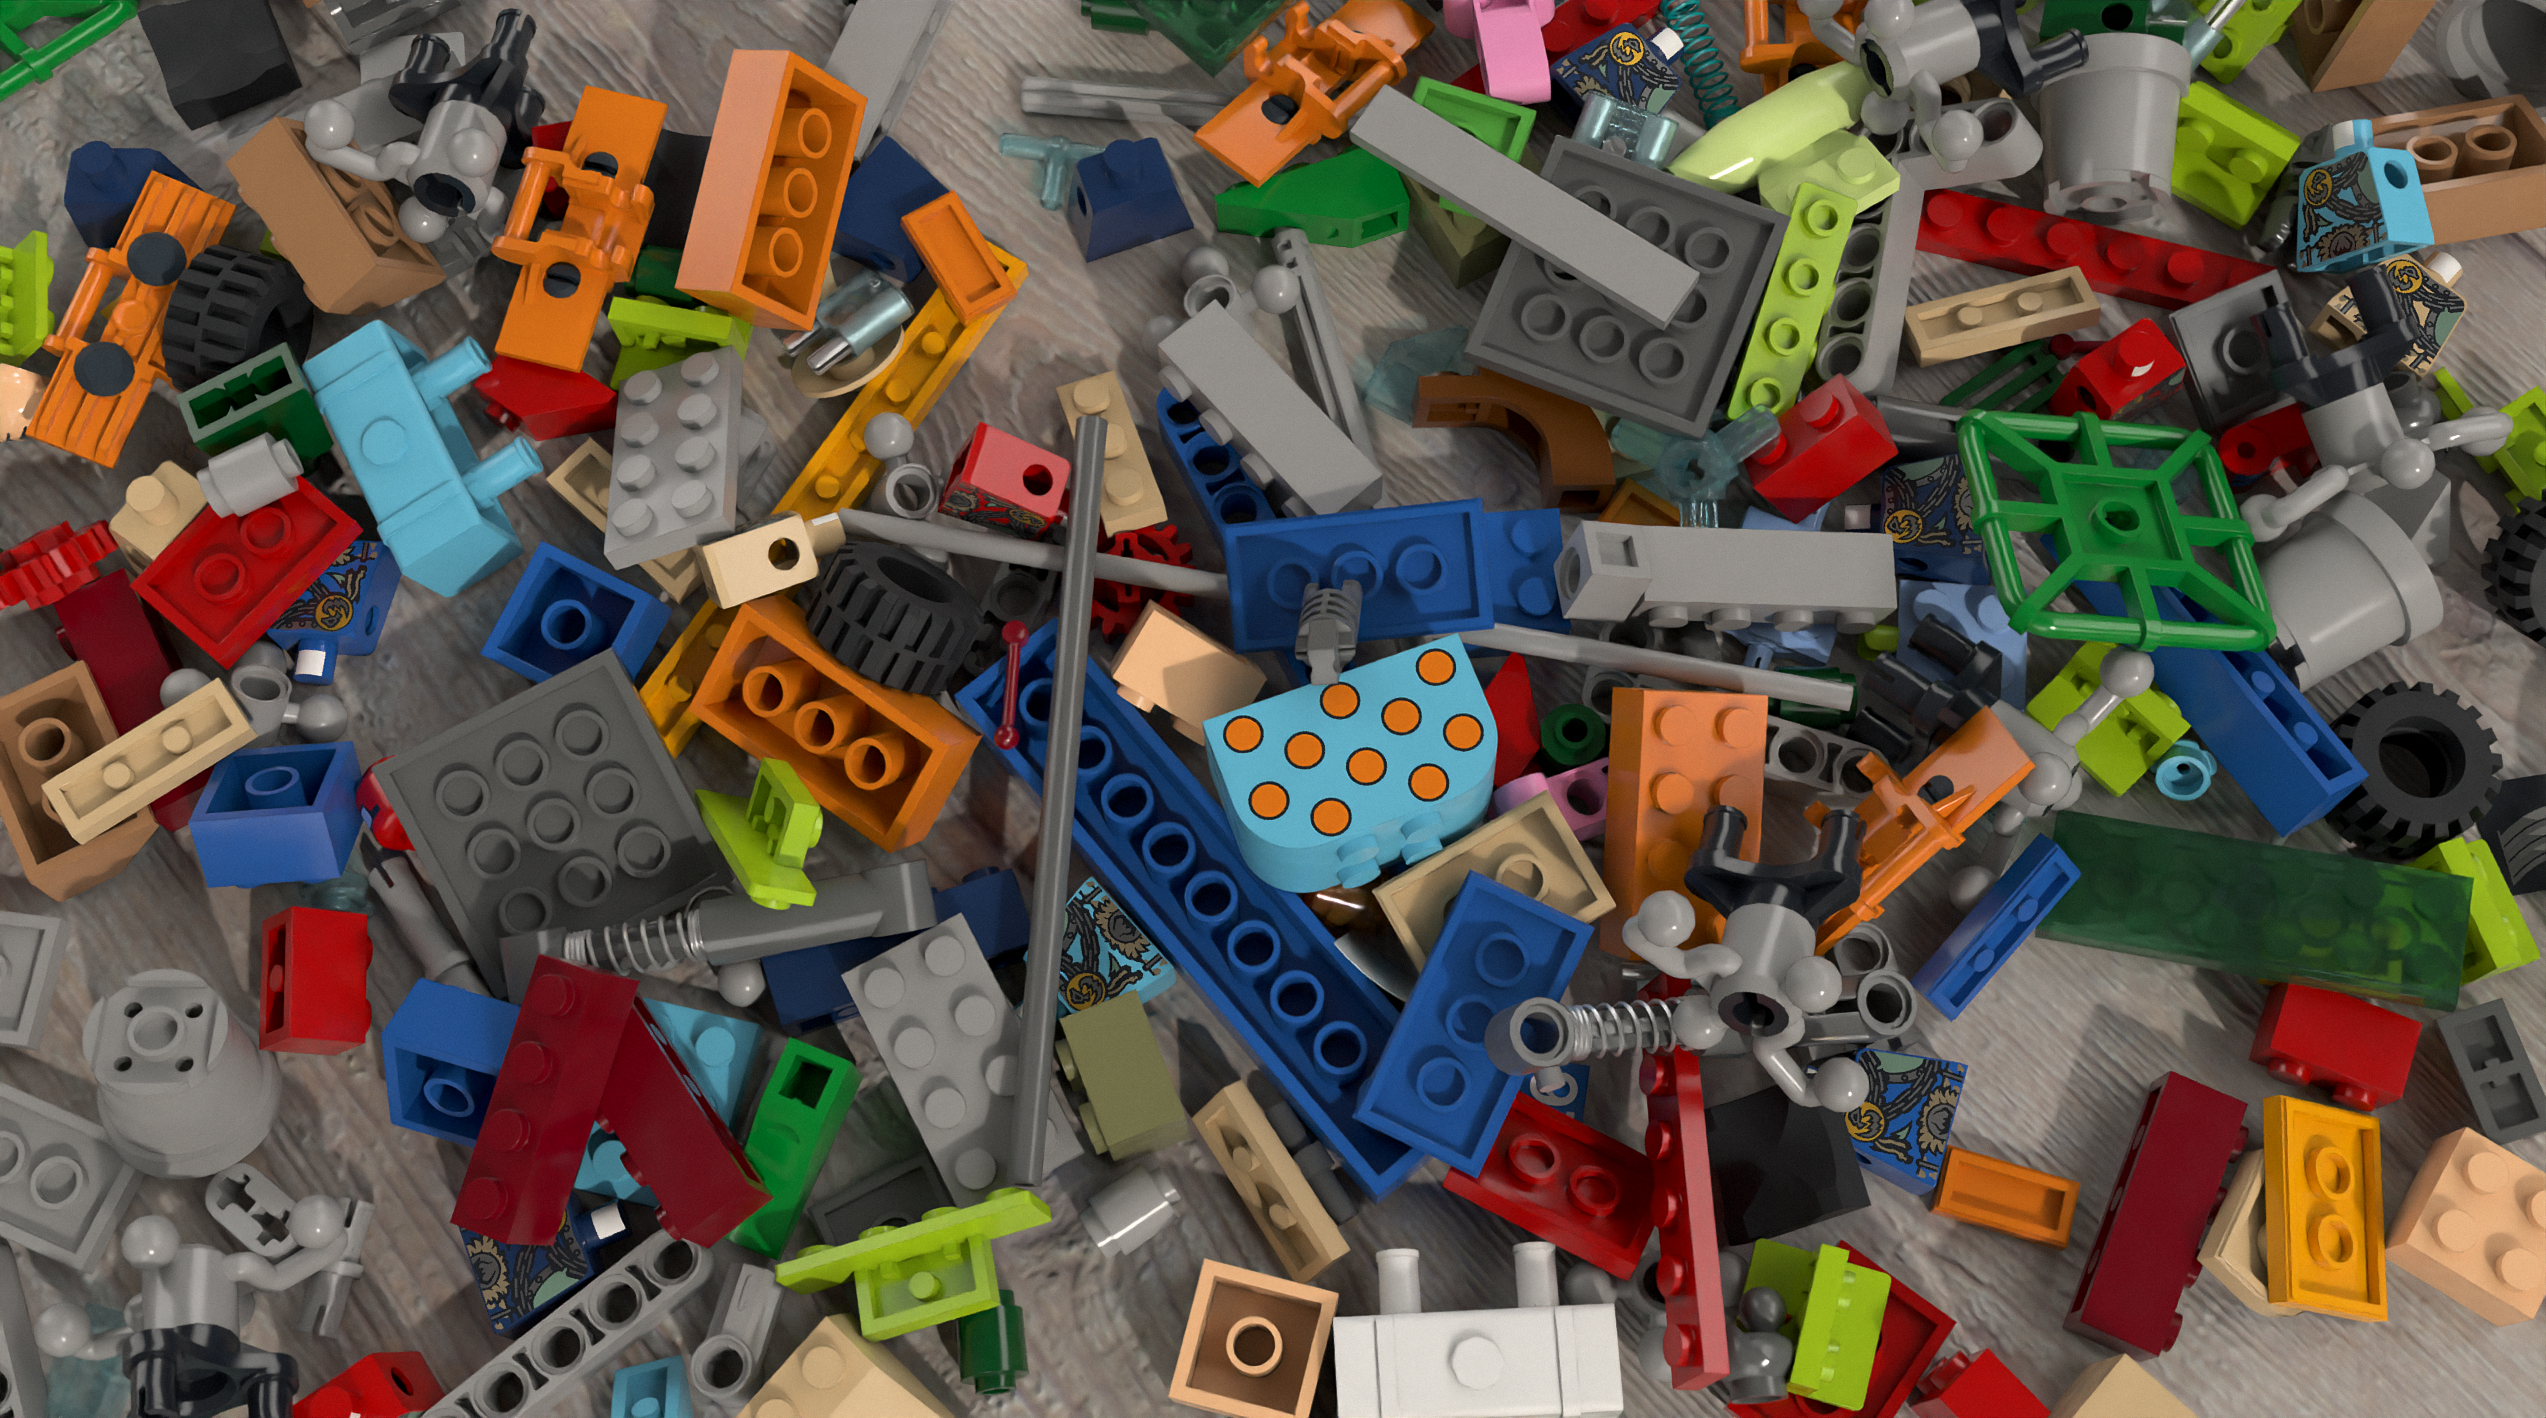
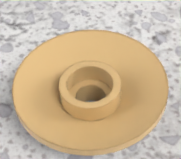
M899 320L856 353H849L822 375H817L808 365L807 358L837 336L836 332L845 326L847 321L829 335H822L801 351L796 358L791 371L793 384L801 394L811 398H828L849 391L856 392L862 390L899 353L905 337L904 329Z

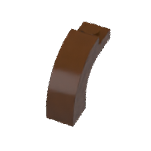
M1476 364L1474 365L1472 375H1460L1453 371H1440L1429 376H1418L1411 402L1412 428L1480 427L1503 433L1519 443L1533 460L1539 476L1542 509L1559 508L1560 514L1602 513L1616 485L1614 466L1606 433L1590 406Z

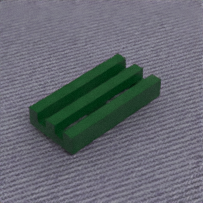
M2041 339L2025 342L1943 397L1938 405L1958 408L2030 360L2034 366L1969 410L1982 409L1984 411H1993L2044 377L2049 382V385L2009 411L2035 414L2047 405L2068 372L2064 375L2057 368L2060 362L2053 353L2049 356L2041 349L2044 345Z

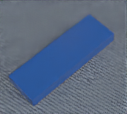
M2040 832L1910 981L1913 988L1951 1022L1955 1020L2081 875L2080 870L2057 843Z

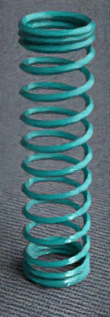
M1661 0L1659 8L1663 17H1666L1667 27L1673 31L1685 30L1679 35L1682 42H1689L1684 47V54H1694L1688 61H1685L1684 54L1679 59L1681 63L1685 64L1684 72L1690 76L1689 84L1695 88L1693 95L1695 99L1699 100L1698 108L1704 112L1703 121L1707 131L1713 128L1712 126L1719 123L1717 122L1718 120L1742 110V107L1736 105L1738 97L1728 96L1734 86L1723 84L1728 79L1729 74L1722 71L1718 72L1722 69L1724 62L1723 60L1715 59L1719 54V49L1710 47L1715 38L1705 35L1708 33L1710 26L1701 23L1705 18V13L1696 11L1700 7V1L1687 0L1674 8H1667L1676 0ZM1701 15L1698 21L1686 26L1677 27L1687 18ZM1670 19H1679L1674 26L1670 23ZM1706 28L1696 36L1683 39L1687 33L1694 29ZM1705 39L1711 40L1708 44L1701 48L1687 50L1690 46L1694 45L1699 41ZM1715 51V54L1705 60L1692 62L1695 58L1706 52ZM1715 63L1720 64L1716 69L1703 74H1697L1706 66ZM1700 65L1693 73L1689 72V66ZM1721 75L1725 76L1717 83L1702 86L1711 78ZM1705 77L1698 85L1693 83V78ZM1726 87L1730 88L1727 92L1719 96L1706 98L1711 93L1719 89ZM1710 89L1702 98L1699 97L1698 90ZM1732 99L1734 100V102H1732L1728 106L1722 107L1717 110H1711L1715 106L1724 101ZM1715 101L1707 110L1702 106L1703 102Z

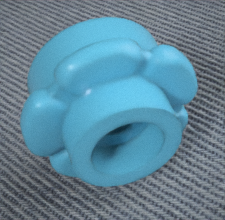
M2178 739L2150 767V771L2155 773L2154 782L2164 795L2174 800L2188 801L2201 796L2211 785L2210 776L2216 773L2217 763L2214 755L2207 749H2200L2196 741ZM2181 763H2185L2190 768L2188 770L2182 771L2178 770L2177 766Z

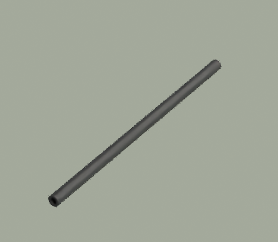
M1090 415L1081 416L1076 419L1007 1184L1020 1187H1041L1108 428V422L1105 419Z

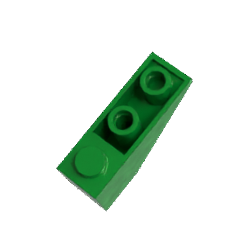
M1352 145L1343 149L1337 156L1313 164L1307 162L1293 164L1284 169L1279 175L1270 177L1259 188L1249 181L1235 183L1223 193L1214 196V208L1218 232L1273 239L1275 237L1274 229L1290 227L1305 231L1309 243L1354 248L1408 230L1410 200L1396 168L1360 146Z
M789 1037L760 1100L744 1150L745 1155L774 1198L725 1235L723 1239L780 1262L864 1077L852 1062Z

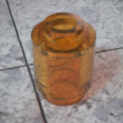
M1380 871L1378 877L1364 885L1344 888L1341 883L1320 891L1302 893L1301 900L1323 925L1379 937L1384 933L1387 926H1393L1372 890L1394 878V875Z

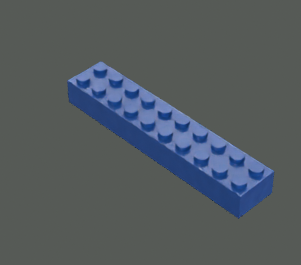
M1056 617L1033 633L1028 643L1021 648L1014 727L1019 732L1020 737L1017 746L1011 750H1003L996 746L994 742V733L1001 726L1007 655L954 695L963 720L983 734L980 740L1040 811L1058 619ZM1088 655L1071 841L1072 849L1161 954L1170 962L1182 979L1314 1135L1322 1142L1374 1206H1378L1434 1158L1352 1118L1401 1014L1369 977L1362 973L1334 944L1336 939L1295 892L1273 887L1253 873L1243 859L1224 810L1132 704L1116 693L1118 688Z

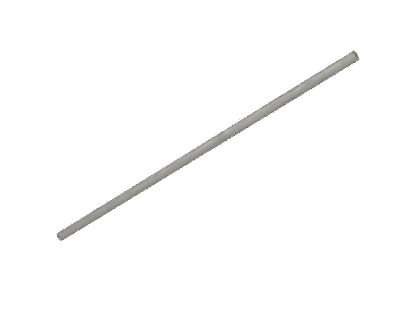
M843 507L838 513L845 534L1048 570L1063 571L1065 546ZM1099 552L1096 554L1094 578L1230 602L1227 575ZM1495 622V629L1456 632L1459 634L1462 643L1743 693L1768 695L1771 698L1845 711L1850 710L1854 685ZM1455 633L1426 635V636H1427V637H1432V638L1441 639V638H1444V637L1453 635V634H1455Z

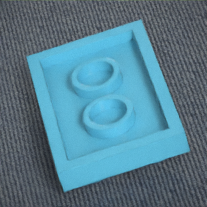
M642 997L733 1135L764 1029L757 1023ZM594 1121L574 1188L582 1192L611 1199L618 1198L620 1201L654 1209L660 1202L649 1185L646 1187L640 1186L623 1166L620 1154L626 1149L616 1133L608 1134Z

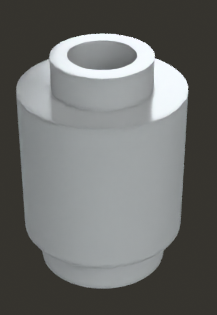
M266 432L208 460L209 467L198 471L197 479L207 501L221 518L233 513L242 517L297 491L299 487L296 476L303 474L304 470L297 453L289 441L284 438L277 442Z
M1139 1163L1090 1197L1088 1201L1091 1206L1079 1213L1078 1217L1106 1259L1109 1260L1121 1250L1125 1256L1179 1219L1172 1206L1182 1199L1160 1166L1148 1173L1144 1166Z

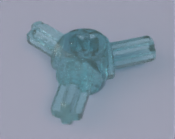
M1762 403L1757 404L1717 433L1707 428L1702 440H1688L1676 435L1671 437L1621 418L1611 433L1610 445L1613 449L1655 470V481L1663 484L1669 490V503H1679L1680 527L1718 528L1717 501L1727 499L1726 488L1730 481L1739 475L1737 464L1780 434L1781 428L1773 412ZM1691 459H1699L1698 466L1705 470L1702 480H1694L1695 473L1688 469Z

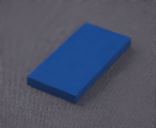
M1482 498L1222 525L1235 655L1295 649L1306 585L1310 583H1318L1320 590L1329 588L1341 591L1344 580H1354L1361 584L1363 598L1357 642L1495 629Z
M1470 869L1352 1118L1478 1178L1526 1076L1508 1075L1499 1070L1489 1059L1484 1042L1485 1030L1490 1019L1501 1010L1535 997L1551 998L1560 1003L1593 933L1594 927ZM1523 1021L1520 1029L1522 1041L1529 1050L1536 1053L1538 1048L1536 1031L1530 1024Z

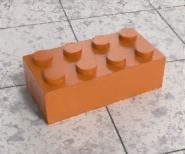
M733 49L675 288L756 327L812 332L868 98L790 50Z
M782 594L744 602L699 686L688 711L760 762L763 757L787 761L819 804L889 854L925 840L983 734L924 693L918 694L891 688L871 680L846 666L824 648L807 627L808 622L805 620L806 611Z
M1613 687L1602 882L1614 900L1616 908L1601 916L1599 950L1627 960L1647 961L1633 952L1624 943L1622 929L1628 919L1638 914L1642 903L1647 897L1657 891L1673 890L1685 896L1695 911V927L1687 940L1676 947L1687 951L1706 944H1721L1726 919L1710 903L1693 895L1686 888L1684 876L1689 856L1699 847L1704 826V815L1707 814V810L1710 807L1716 805L1735 807L1747 817L1748 825L1746 831H1744L1738 859L1759 863L1768 695L1723 691Z

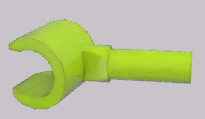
M1877 624L1874 630L1859 633L1856 648L1857 654L1861 658L1875 661L1885 650L1892 655L1898 647L1899 627Z

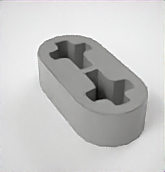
M236 1163L214 1176L208 1185L205 1195L206 1208L218 1222L252 1252L264 1257L269 1263L276 1265L305 1248L293 1240L291 1233H289L284 1241L280 1242L278 1236L268 1228L275 1219H278L288 1229L289 1214L293 1206L298 1203L271 1178L247 1163ZM243 1188L256 1201L249 1211L239 1206L238 1201L235 1199L238 1192Z

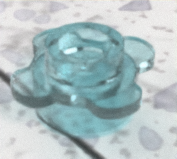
M344 869L341 878H331L314 884L304 883L300 887L299 895L309 900L312 908L368 914L367 919L372 918L376 911V906L366 901L369 882L364 876L351 870Z

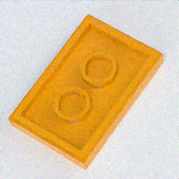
M2284 1095L2263 1098L2268 1303L2367 1323L2388 1321L2379 1118Z

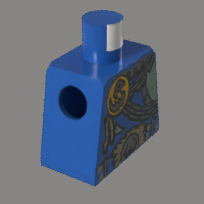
M354 540L266 631V634L284 650L297 653L293 678L296 681L314 686H329L333 683L337 655L369 656L375 651L402 575L390 548L383 542Z
M1857 1048L1849 1059L1859 1063L1868 1075L1869 1093L1863 1105L1851 1112H1843L1859 1166L1905 1191L1921 1197L1936 1186L1968 1065L1878 1049ZM1807 1065L1803 1073H1817L1819 1068Z

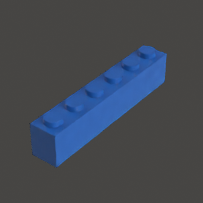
M2106 518V521L2110 525L2117 528L2109 518ZM2043 534L2039 539L2040 542L2053 556L2058 566H2060L2052 534ZM2087 580L2073 581L2093 605L2098 615L2128 617L2118 583ZM2150 585L2161 620L2226 624L2176 587ZM2158 646L2155 651L2146 652L2154 665L2153 680L2164 694L2177 704L2182 717L2191 725L2216 756L2220 765L2230 773L2257 806L2261 815L2270 822L2282 838L2323 818L2370 776L2265 650L2255 653L2247 650L2233 652Z

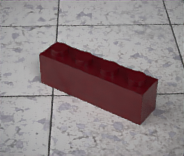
M121 568L53 603L62 623L61 626L55 628L56 636L64 651L73 661L84 660L88 664L120 737L165 710L160 699L161 686L171 673L185 669L159 611L129 586L136 578L125 568ZM217 762L150 803L159 824L171 832L189 825L188 821Z
M539 953L450 1223L504 1244L554 1245L640 981L587 963Z
M636 991L595 1121L608 1134L615 1132L626 1150L620 1154V1160L627 1172L640 1186H650L660 1202L654 1208V1213L666 1232L676 1241L684 1238L709 1249L774 1197L640 993Z
M2171 1070L2151 1082L2064 1320L2063 1329L2117 1353H2126L2137 1362L2159 1357L2161 1351L2166 1353L2170 1351L2179 1335L2183 1321L2182 1314L2175 1312L2184 1287L2190 1289L2195 1284L2203 1267L2197 1260V1257L2201 1251L2198 1249V1245L2205 1225L2212 1226L2227 1194V1189L2220 1186L2227 1163L2234 1164L2238 1160L2247 1142L2249 1128L2241 1123L2248 1103Z

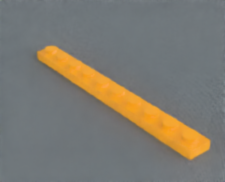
M986 241L1018 291L1029 275L1027 264ZM938 287L905 331L903 345L895 359L880 374L865 385L770 515L791 510L800 513L803 522L834 512L838 515L842 507L858 510L886 472L884 461L873 457L865 446L864 430L867 423L880 413L893 412L903 416L910 423L914 433L1007 304L963 327ZM784 539L774 541L770 545L768 550L770 563L780 561L785 557L787 545ZM823 557L816 559L817 565ZM805 581L755 599L782 594L791 601ZM708 598L638 692L674 761L703 723V720L688 711V708L743 603L722 609Z

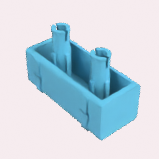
M375 320L303 364L302 369L315 394L314 401L317 408L326 417L378 524L377 531L383 543L390 548L403 575L444 597H452L523 554L524 549L497 496L533 474L543 471L542 462L530 443L525 438L523 439L522 436L514 439V442L480 462L447 397L475 378L492 370L488 356L475 339L468 336L460 344L434 360L429 361L424 350L383 321Z

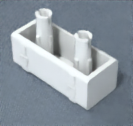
M1526 1242L1514 1245L1512 1248V1253L1515 1257L1518 1308L1422 1313L1418 1272L1419 1251L1415 1249L1379 1251L1376 1253V1262H1378L1380 1315L1333 1317L1337 1418H1618L1623 1411V1393L1614 1303L1559 1306L1555 1264L1556 1245L1551 1242Z

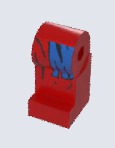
M2296 403L2231 428L2224 433L2216 448H2214L2221 459L2233 495L2245 493L2253 488L2261 477L2295 464L2303 479L2312 476L2314 472L2323 468Z

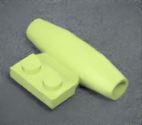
M1847 60L1804 74L1720 121L1662 169L1665 173L1728 195L1758 185L1761 206L1785 215L1789 213L1797 186L1805 181L1855 199L1858 202L1855 214L1857 215L1897 192L1901 176L1865 135L1859 137L1847 132L1850 127L1861 119L1862 103L1865 96L1873 91L1862 67L1855 66Z

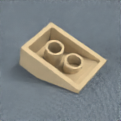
M849 1312L826 1316L735 1418L956 1417L880 1341L873 1343L862 1336L861 1322Z

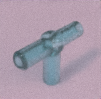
M1004 132L1000 136L999 153L1005 157L1045 162L1039 203L1044 209L1056 211L1063 207L1069 166H1074L1080 159L1104 152L1107 146L1072 142L1068 137L1062 135L1043 138Z

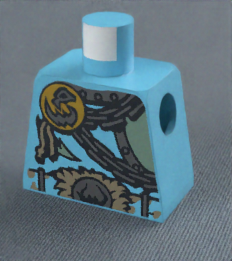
M2357 119L2334 125L2332 132L2335 158L2305 169L2299 177L2297 271L2343 275L2434 245V234L2414 156L2408 150L2374 147L2372 121Z
M1092 876L1083 883L1066 904L1056 1023L1066 1014L1071 1015L1135 989L1138 992L1141 1003L1144 1004L1177 982L1174 967ZM1027 950V952L1025 953V955H1024V957H1023V960H1024V963H1025L1026 967H1027L1028 950ZM1023 1000L1012 1008L1021 1022Z

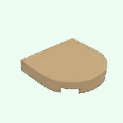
M2264 1149L2248 1151L2243 1156L2197 1260L2253 1311L2274 1318L2295 1316L2306 1310L2268 1303Z

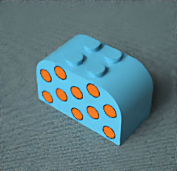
M1458 633L1343 672L1338 684L1317 686L1309 684L1202 721L1209 770L1243 859L1260 879L1284 891L1309 893L1327 889L1341 883L1344 888H1354L1374 880L1379 876L1380 869L1403 861L1408 866H1415L1441 851L1443 847L1453 844L1470 834L1483 820L1491 802L1498 743L1497 727Z

